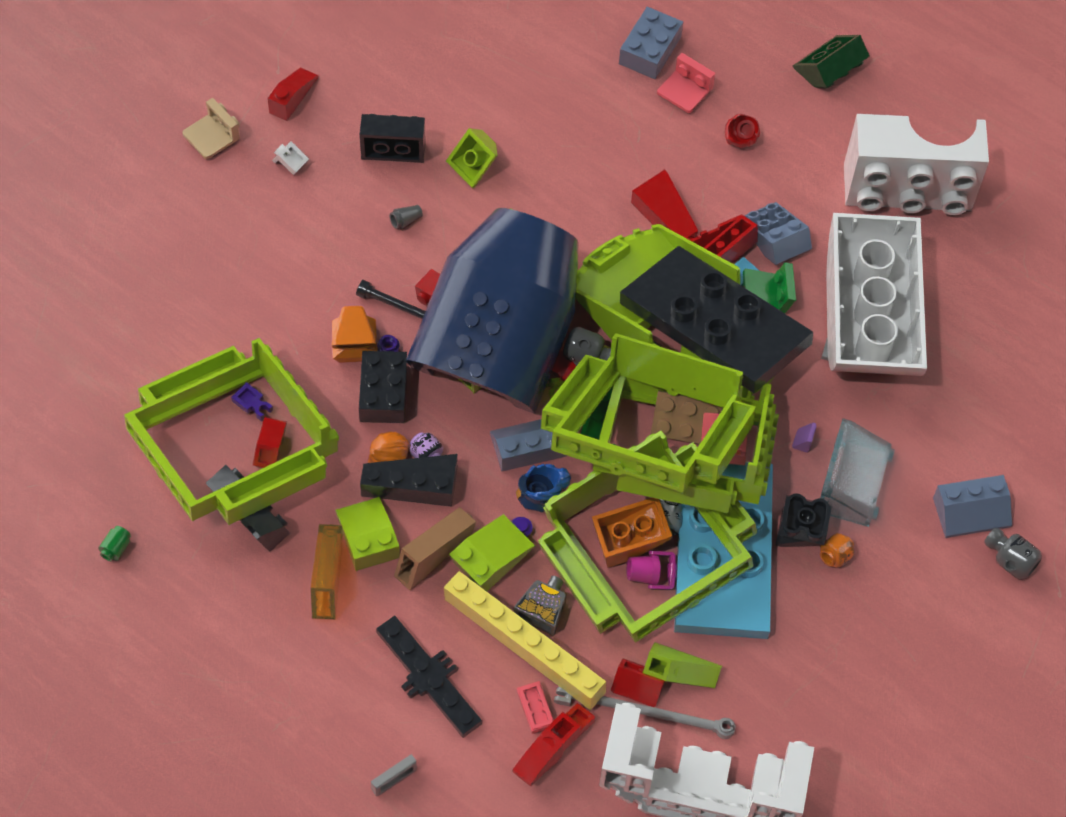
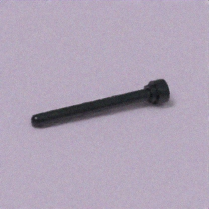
M366 280L360 282L356 291L357 296L364 299L366 297L375 298L423 319L425 310L374 289L375 287L372 286V283Z

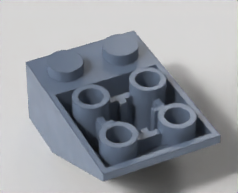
M777 202L767 204L765 207L745 215V217L758 225V242L756 244L763 255L775 265L812 249L809 227Z

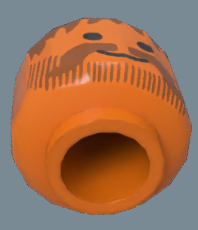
M839 533L832 535L825 540L824 545L820 546L822 561L827 566L835 568L843 566L855 554L854 543L851 538Z

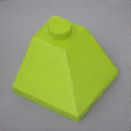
M469 128L446 162L472 188H475L498 156L496 143L483 130Z

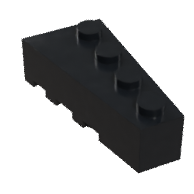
M458 454L363 464L360 481L361 497H380V499L452 507L458 468Z

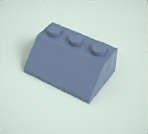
M542 419L490 431L501 472L566 457L567 455L551 450L553 432L541 429Z
M1004 475L937 486L933 500L945 538L992 531L994 528H1010L1012 526L1011 497Z

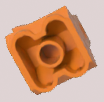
M344 306L341 309L339 318L332 320L331 343L333 359L339 363L362 362V351H377L376 319L367 316L363 306Z

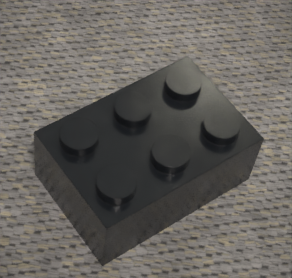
M361 115L359 137L362 160L424 163L426 144L424 117Z
M362 351L359 394L360 422L405 423L407 352Z

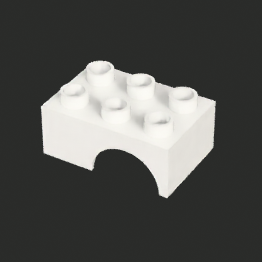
M857 114L844 161L845 205L858 206L864 211H875L881 207L900 208L906 213H917L923 209L943 210L944 213L949 215H959L966 211H972L989 164L986 120L977 119L976 130L966 141L957 145L942 146L921 138L911 127L909 116Z

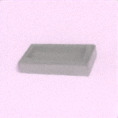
M411 754L372 780L371 789L376 796L381 795L415 772L417 769L416 759Z

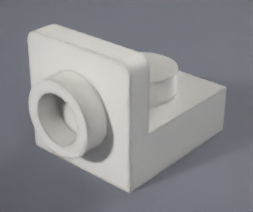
M290 141L286 146L282 144L274 152L277 156L272 161L274 163L277 161L281 162L294 175L309 158Z

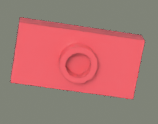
M540 681L518 687L517 694L531 733L544 731L552 723L553 717Z

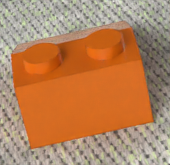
M649 498L592 516L593 526L607 568L625 563L629 557H638L672 539L660 500L657 498Z

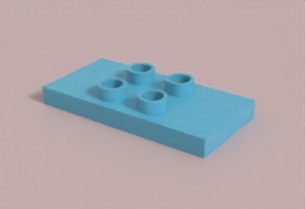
M745 462V465L728 464L722 475L745 480L748 462ZM773 464L770 465L766 495L760 496L759 505L739 501L756 524L757 534L742 543L751 555L754 567L701 600L695 607L689 608L674 618V632L768 639L771 609ZM681 504L682 526L679 529L677 541L675 595L733 559L696 508Z

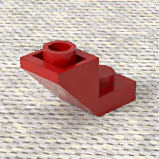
M264 417L256 444L253 466L265 468L278 461L287 421Z

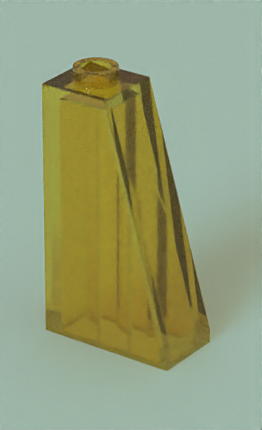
M319 524L310 587L312 619L336 620L343 545L342 525Z

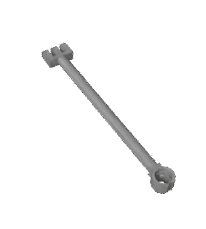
M557 687L556 694L561 696H555L554 702L570 707L571 700L575 698L561 687ZM603 696L597 702V705L615 708L616 703H630L635 705L636 708H640V714L713 730L712 732H715L722 739L731 738L736 728L735 723L730 718L712 721ZM728 724L730 729H724L722 725Z

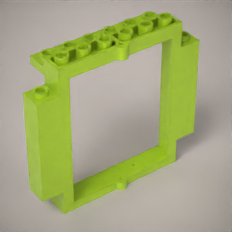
M615 333L612 337L611 353L608 360L585 355L543 408L541 429L553 432L552 451L610 469L617 476L626 474L683 493L693 478L716 485L752 428L756 407L741 402L743 386L741 385L742 371ZM619 376L665 389L672 396L681 394L723 407V410L685 467L579 434L578 431Z
M260 338L251 341L252 357L246 359L242 352L239 353L234 346H231L138 388L142 407L124 414L126 430L154 467L158 477L164 481L192 521L218 510L228 525L235 523L325 479L327 468L325 457L338 451L339 436L334 428L331 429L325 416L319 414L317 406L311 399H307L303 388L299 384L296 385L292 374L288 370H284L281 360L277 356H273L269 345H265ZM263 376L288 407L290 414L299 421L315 444L196 500L146 430Z
M619 376L614 383L599 440L610 443L621 398L656 405L658 390H666ZM771 384L762 386L759 401L754 400L755 396L751 395V391L743 387L741 402L756 407L753 425L758 426L752 462H748L745 480L721 475L715 485L693 478L682 493L622 474L619 475L617 490L728 513L730 504L735 505L736 500L759 505L760 496L766 495L779 414L775 413L776 404H773L774 394H770ZM593 465V470L613 474L610 469Z
M659 431L656 434L649 435L639 445L630 447L629 450L685 467L698 447L692 442L689 445L680 447L674 454L668 446L666 436L662 431ZM594 470L585 479L571 484L566 491L552 496L544 504L545 514L555 530L546 532L538 542L550 563L600 634L621 622L636 643L682 612L695 607L701 600L754 567L752 557L742 543L757 534L756 524L740 502L736 500L735 505L730 504L728 513L695 507L733 559L634 621L564 522L604 495L611 494L617 489L619 476Z

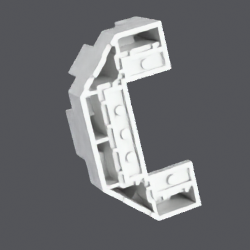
M616 703L601 771L600 787L605 790H609L611 787L616 790L615 796L627 803H633L634 801L639 804L638 809L640 811L660 817H802L814 747L801 741L789 742L785 760L777 758L776 755L770 753L758 754L751 790L745 789L740 784L727 785L731 757L726 756L725 753L720 751L707 752L698 746H683L678 773H674L669 768H654L661 732L649 726L637 727L641 709L636 708L635 705L630 703Z

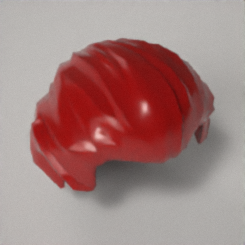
M736 114L729 119L724 131L727 143L739 148L752 146L760 136L759 123L756 118L745 114Z

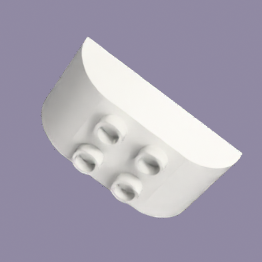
M833 213L826 271L827 345L830 370L923 376L927 370L921 218Z

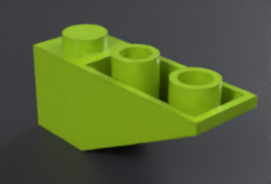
M654 642L643 673L664 681L715 688L722 666Z

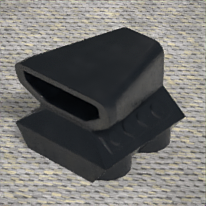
M797 493L786 495L775 545L780 547L824 545L832 505L828 504L824 499L818 498L812 501Z

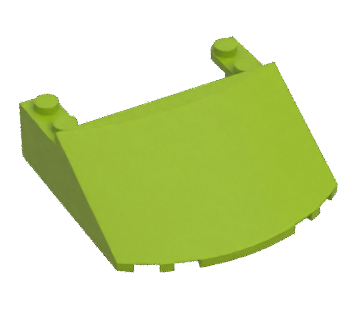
M656 224L651 225V229L641 231L639 228L634 229L633 234L626 237L619 235L591 252L583 260V266L579 270L577 269L575 298L611 340L615 333L658 346L653 343L652 332L647 329L651 324L620 304V291L677 246H681L738 284H740V268L663 225Z

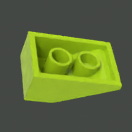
M380 497L335 510L355 571L400 557L399 543Z
M503 514L467 537L449 555L453 563L470 580L487 592L523 559L535 545Z

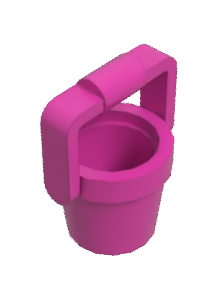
M649 551V556L629 557L626 567L627 579L629 581L647 583L648 589H673L675 578H677L676 556L673 552ZM658 555L669 556L668 586L657 585L660 578V559Z

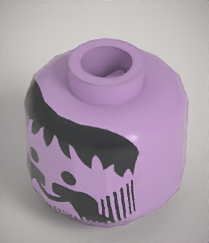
M421 432L414 436L410 442V453L414 458L441 456L443 452L442 444L432 433Z

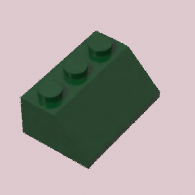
M836 35L795 63L793 68L813 87H823L825 89L834 85V81L838 78L847 76L852 68L861 66L864 63L863 61L870 57L861 35Z

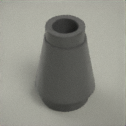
M419 205L394 209L389 214V218L394 228L403 229L419 217H422L423 213Z

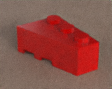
M741 214L718 224V228L709 232L706 230L700 232V236L690 239V241L733 263L758 242V225Z

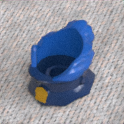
M552 464L533 465L518 480L517 499L525 509L544 512V504L552 496L559 495L562 489L564 490L570 485L571 474H569L566 468L559 469Z

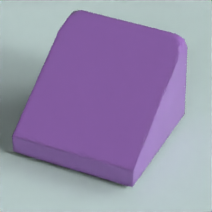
M810 423L797 430L792 448L803 452L809 451L817 427L816 423Z

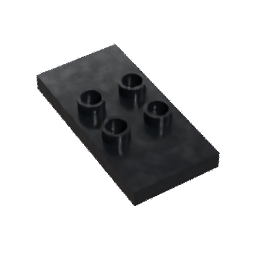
M677 246L620 291V304L703 360L742 371L741 385L752 393L757 392L812 345L813 331L681 246Z

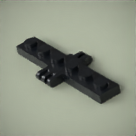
M395 615L376 628V633L410 673L406 677L408 681L401 686L404 691L414 687L407 693L410 698L417 694L420 696L427 694L462 738L482 724L480 717L447 679L459 668L454 664L447 669L453 662L450 657L441 662L447 655L444 650L430 658Z

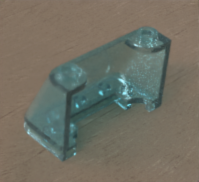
M842 418L820 499H824L828 504L832 505L830 516L869 527L871 520H876L880 508L876 506L887 461H892L895 449L891 448L892 444L857 423Z

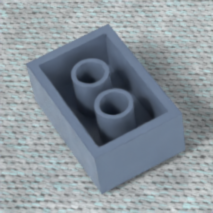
M646 7L620 48L619 64L656 79L682 36L683 21Z

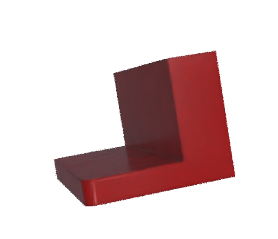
M623 658L617 668L611 692L645 705L656 707L665 681L644 674L645 666Z

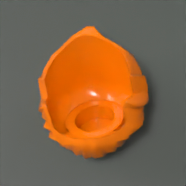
M397 432L380 433L371 443L368 463L406 459L410 448L408 439Z

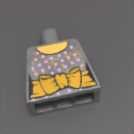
M551 576L547 584L536 580L516 603L514 613L530 625L554 636L566 599V594L560 591L564 583L563 580L557 576Z

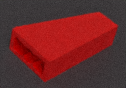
M665 169L632 190L631 203L652 225L661 224L675 233L689 238V240L697 237L698 229Z

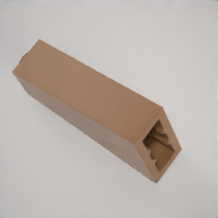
M460 507L402 548L394 577L411 591L450 556L449 554L458 545L472 535L476 521Z

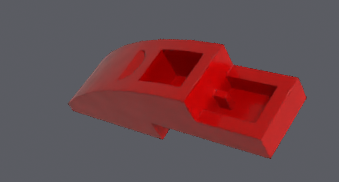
M578 703L566 714L562 712L532 743L515 765L512 772L531 787L563 757V751L595 722L596 717Z

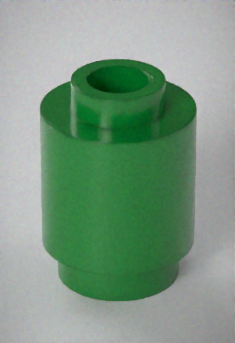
M115 526L114 529H110L98 547L101 552L100 556L110 562L112 560H119L130 543V532L121 526Z

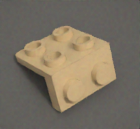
M214 98L206 101L208 115L183 130L185 139L205 159H210L240 139L238 120L234 116L231 117L222 103L218 104Z

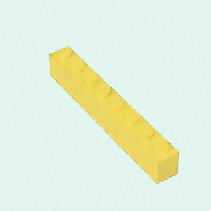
M458 571L444 586V596L447 602L556 685L564 689L589 710L606 693V681L463 573Z

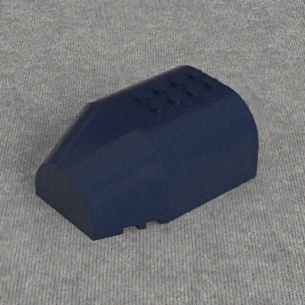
M497 208L447 257L406 362L413 369L431 376L434 374L433 370L493 391L509 399L515 407L535 414L575 313L578 240L564 229L538 217L512 209Z

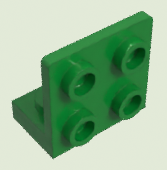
M785 262L776 273L746 268L743 270L744 288L783 313H786L796 301L792 263Z

